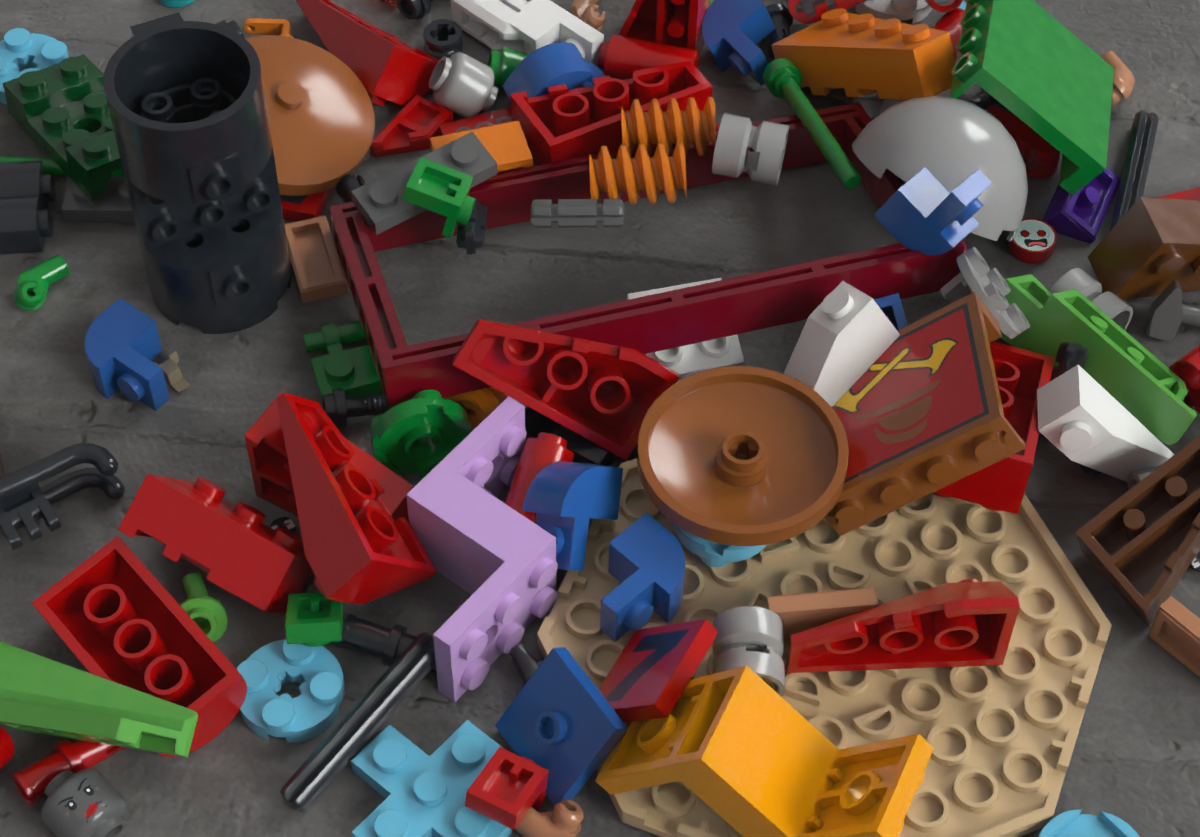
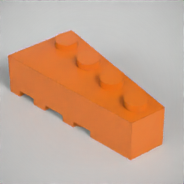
M843 8L824 13L821 16V21L771 45L775 59L787 58L796 65L802 75L800 88L810 87L812 95L826 96L830 93V89H844L846 97L858 98L874 93L878 94L879 99L895 100L936 96L951 88L953 81L952 69L956 64L948 31L932 29L927 24L911 25L901 23L900 19L897 18L887 20L874 18L873 14L870 13L860 15L848 13Z

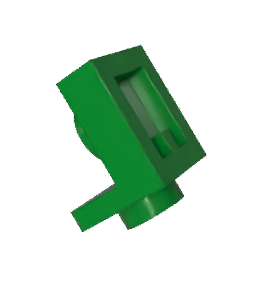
M420 157L405 187L402 200L446 216L447 219L442 235L451 238L457 224L467 225L476 199L468 196L474 177Z
M321 592L288 595L285 621L287 644L302 643L305 646L318 647L342 641V630L345 622L343 602L328 600Z

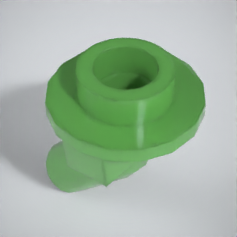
M196 572L184 576L182 583L187 599L180 606L208 638L215 642L226 631L228 622L226 610L219 598L213 599L208 596L202 573Z

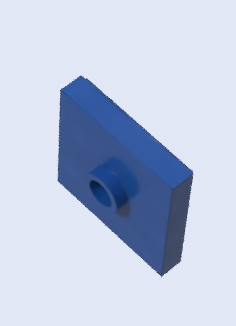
M565 647L552 648L495 725L516 755L527 757L537 765L549 770L546 795L554 806L563 800L572 801L628 729Z

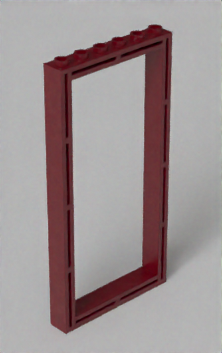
M859 102L816 110L861 176V183L880 209L906 182L888 169L881 179L878 178L853 152L852 143L874 117L870 118ZM797 115L765 120L789 125L781 170L827 161ZM763 121L752 123V125L758 127ZM713 142L709 143L705 156H699L694 143H691L687 156H685L687 189L749 177V174L743 172L738 178L712 173L715 150ZM675 143L672 144L671 150L668 155L669 157H672L676 146ZM654 144L650 157L654 156L657 144ZM635 146L631 158L635 157L638 146ZM750 147L749 151L755 152V150H753V148ZM618 150L609 151L611 159L616 158ZM598 154L591 155L592 159H597ZM590 155L497 173L496 176L470 188L468 196L478 198V203L482 202L483 205H487L486 229L530 221L531 205L534 200L552 199V204H558V199H591ZM660 190L659 194H664V190ZM623 191L620 198L623 202L629 201L625 191ZM641 191L639 199L647 197L645 191ZM604 192L600 204H603L604 199H609L607 192ZM353 202L329 206L335 246L388 408L391 409L400 403L411 400L415 394L423 390H436L440 392L442 397L492 387L452 365L451 361L469 333L407 346L375 255L376 251L446 238L442 233L447 217L426 210L376 235ZM457 224V226H456V228H455V231H454V233H453L452 236H456V235H457V232H458V224ZM964 239L950 251L941 255H926L917 250L912 251L901 243L510 325L636 349L643 354L807 320L810 314L823 302L825 297L842 281L870 296L873 300L899 293L900 299L937 292L961 272L956 258L968 249Z

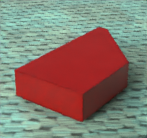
M416 94L372 140L369 147L370 155L376 158L429 149L430 138L440 136L439 125L454 121L453 111Z

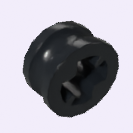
M439 19L432 21L424 28V50L428 54L440 60L444 56L449 58L457 52L462 53V29L456 22Z

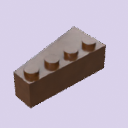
M1140 197L1088 256V260L1103 291L1112 292L1121 300L1159 296L1173 280L1178 281L1182 292L1200 290V201Z

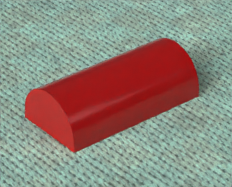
M116 536L31 602L89 673L196 711L198 719L189 753L203 747L218 736L231 723L243 705L247 692V685L243 676L119 536ZM158 753L159 755L168 758L180 757L175 755Z

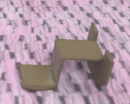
M177 351L169 354L168 360L158 366L167 375L171 387L177 393H180L191 385L183 379L180 367L177 366L179 357Z

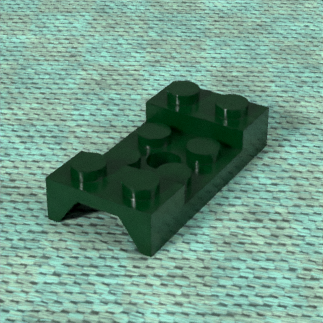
M83 54L78 57L65 58L58 64L38 71L26 72L19 78L3 83L8 113L87 197L93 201L101 197L112 172L121 168L122 165L104 91V73Z

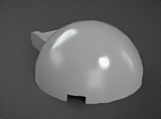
M944 96L920 97L909 100L885 99L880 109V115L870 121L852 143L853 152L859 160L880 179L888 169L905 182L909 181L926 167L949 193L979 169L992 184L978 197L984 206L972 216L979 225L970 233L997 241L1002 230L1009 231L1006 239L1009 242L1012 241L1025 212L1028 184L1026 166L1016 141L1002 123L979 106L961 99Z

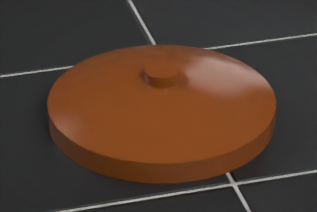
M277 35L245 38L256 51L261 65L280 195H311L336 187L341 178L348 174H354L359 169L373 139L375 128L374 110L364 85L344 62L312 43Z
M728 366L708 369L688 376L665 390L654 401L643 419L639 431L637 452L638 471L642 485L652 503L666 518L681 529L697 537L734 546H760L778 543L802 534L815 526L830 512L839 499L846 479L849 458L848 441L843 425L836 412L817 392L788 375L750 366Z

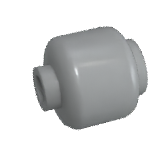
M457 52L449 58L446 56L442 57L435 66L429 80V88L433 89L434 101L438 105L464 118L473 117L481 110L488 111L498 93V88L493 86V69L461 52Z

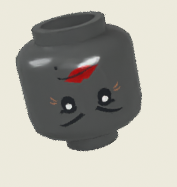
M95 768L82 769L76 773H73L70 769L64 770L53 778L44 790V794L48 798L42 807L41 819L57 837H119L127 825V821L124 819L127 801Z

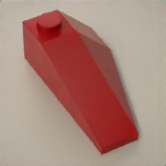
M296 0L328 51L344 62L362 82L371 102L384 106L386 100L405 106L416 94L422 96L432 90L429 88V80L439 59L419 48H412L399 41V37L365 22V19L329 0Z
M483 319L476 321L451 361L453 366L624 460H627L638 443L640 427L648 409L665 390L680 379V375L636 349Z
M283 393L278 397L277 403L305 557L315 574L314 582L318 590L328 600L363 605L434 576L437 571L415 530L405 517L394 520L379 500V497L385 491L375 478L369 479L361 470L354 467L350 461L354 456L353 448L320 404L316 401L288 393Z
M966 579L958 583H945L790 635L786 663L787 673L1003 665L1020 608L1019 599L1001 581L982 582L977 579Z

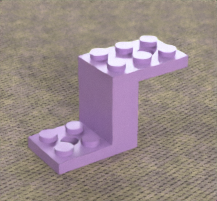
M509 396L406 494L409 524L415 530L436 571L471 594L461 607L433 634L438 691L454 703L468 689L475 690L481 685L492 663L502 653L509 654L510 650L520 643L524 630L536 617L540 619L545 617L552 610L558 598L556 537L496 498L507 486L511 485L527 435L525 431V406Z

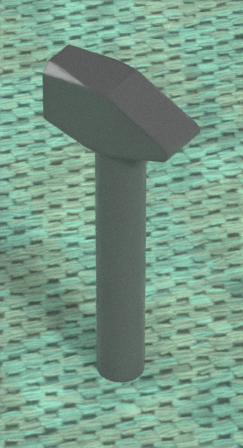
M1173 280L1152 302L1143 328L1144 333L1149 337L1173 341L1181 323L1200 327V307L1182 303V290L1177 280Z

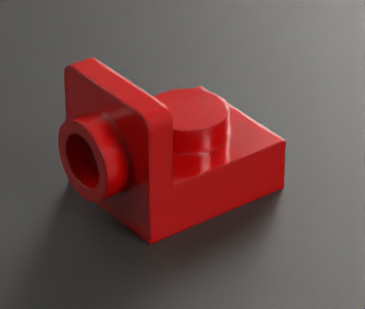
M499 747L466 791L465 806L515 830L531 807L539 811L544 804L549 770L537 765L527 757L518 756Z

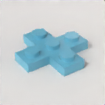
M467 720L429 756L389 724L351 760L352 771L385 798L351 832L352 837H509L512 834V829L465 806L466 791L501 746Z

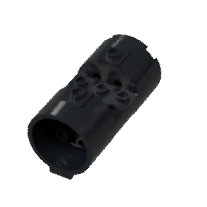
M179 12L130 26L132 38L120 46L110 58L104 72L103 85L153 301L162 315L178 326L180 322L188 325L202 327L204 334H227L250 328L271 316L278 309L277 302L283 296L286 289L291 287L292 282L291 262L258 55L252 45L238 33L217 24L183 21Z

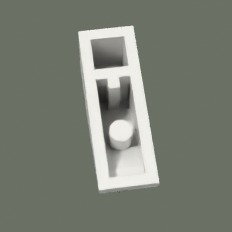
M842 281L808 317L784 374L809 386L833 407L900 334L873 298Z
M1079 365L1037 389L1038 431L1071 461L1127 482L1131 471L1161 466L1174 456L1159 439Z

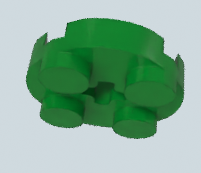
M431 389L418 392L411 400L400 403L384 414L374 417L369 424L371 448L374 458L403 478V473H419L420 480L473 431L469 416L464 408L454 401L442 399L440 392ZM421 437H430L428 440L425 441L419 439Z

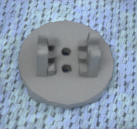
M975 247L970 248L956 258L961 272L940 289L945 300L949 299L953 303L975 292L999 323L1000 330L1010 339L1030 327L1028 320L1015 303L1009 305L1005 298L1011 290L1003 276L996 268L990 270L985 259Z

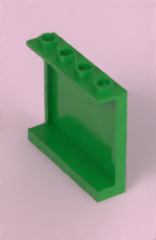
M965 0V13L960 22L962 26L961 36L956 45L958 50L956 64L952 69L953 81L950 97L957 99L974 83L982 87L1062 153L1059 185L1073 196L1106 169L1114 68L1034 0Z

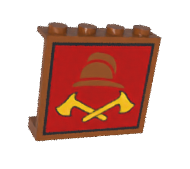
M975 292L898 330L900 336L832 407L845 430L849 458L843 490L833 508L824 518L840 536L1026 449L1024 441L1004 417L989 345L990 342L1002 337L1000 326Z

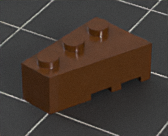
M1200 435L1075 532L1081 551L1147 627L1154 620L1159 606L1168 599L1200 551Z

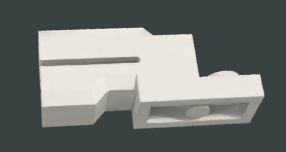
M451 0L452 21L456 22L462 30L492 50L501 51L503 46L530 54L549 44L567 42L576 45L585 61L591 62L598 67V56L601 44L604 43V34L550 0H531L530 2L526 0Z

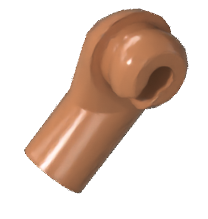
M574 0L570 6V13L597 31L602 29L606 21L605 11L601 14L597 11L601 0Z
M1108 51L1100 57L1114 68L1111 101L1113 106L1119 103L1122 98L1126 100L1131 95L1135 80L1132 72L1113 51Z
M563 800L561 803L556 804L553 811L538 812L531 807L515 830L523 837H575L581 831L584 813L582 808L571 800Z

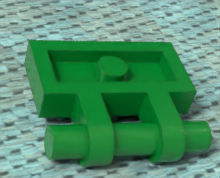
M360 321L336 326L335 322L320 325L319 331L302 335L307 353L323 349L327 353V355L310 359L312 373L321 400L323 394H332V389L343 388L345 398L367 397L383 393L368 345L344 351L342 348L343 344L366 339Z

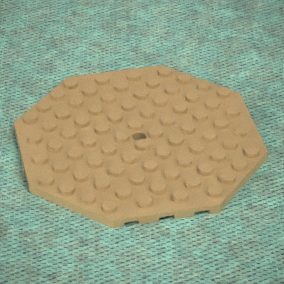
M637 458L623 462L619 466V468H623L618 520L593 519L588 529L584 571L568 570L558 590V598L549 616L545 617L537 633V645L544 659L552 648L565 647L597 689L600 688L634 633L629 630L619 640L614 642L600 630L601 600L621 584L608 573L609 542L646 512L677 538L672 522L655 507L648 497L639 476ZM930 493L841 536L823 518L815 526L802 534L778 543L768 544L762 551L751 558L738 562H728L725 566L719 568L705 565L701 561L700 556L690 552L679 541L685 555L684 591L681 607L669 623L653 611L651 618L641 629L707 619L713 626V620L719 613L730 608L758 606L766 609L767 597L875 588L879 606L945 583H958L966 579H977L982 582L1001 581L1018 597L1020 604L1003 665L787 673L786 663L790 642L788 640L784 641L783 655L781 656L784 661L785 692L782 698L838 749L914 734H920L934 748L924 771V780L914 794L904 818L903 830L898 837H1021L1045 827L1053 818L1112 625L1025 493L1018 515L1005 511H991L979 504L953 497H939ZM713 643L691 679L713 674V663L716 658L713 654ZM608 755L597 767L598 773H600ZM681 781L612 795L609 794L623 823L661 837H743Z

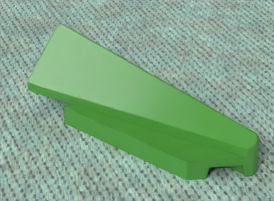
M1032 274L1005 279L1011 290L1005 298L1009 305L1015 303L1028 320L1030 327L1012 339L1001 331V339L1014 347L1052 356L1055 359L1059 345L1062 342L1081 344L1088 349L1084 370L1157 439L1166 445H1173L1178 442L1197 416L1196 411L1183 402L1188 390L1181 378L1077 289L1051 294ZM1054 360V365H1053V367H1054V366H1057V367H1058V366H1059V362H1056V361Z
M0 642V725L21 731L188 758L198 719L196 711Z

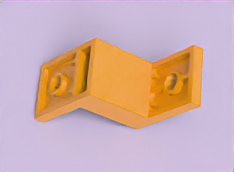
M746 665L691 679L667 718L626 722L625 724L628 729L610 751L595 782L612 795L681 781L743 837H898L903 830L904 818L914 794L924 780V771L934 748L920 734H914L838 749Z

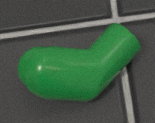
M60 254L20 273L14 292L15 301L20 308L26 311L38 310L46 300L49 286L70 275L69 267Z

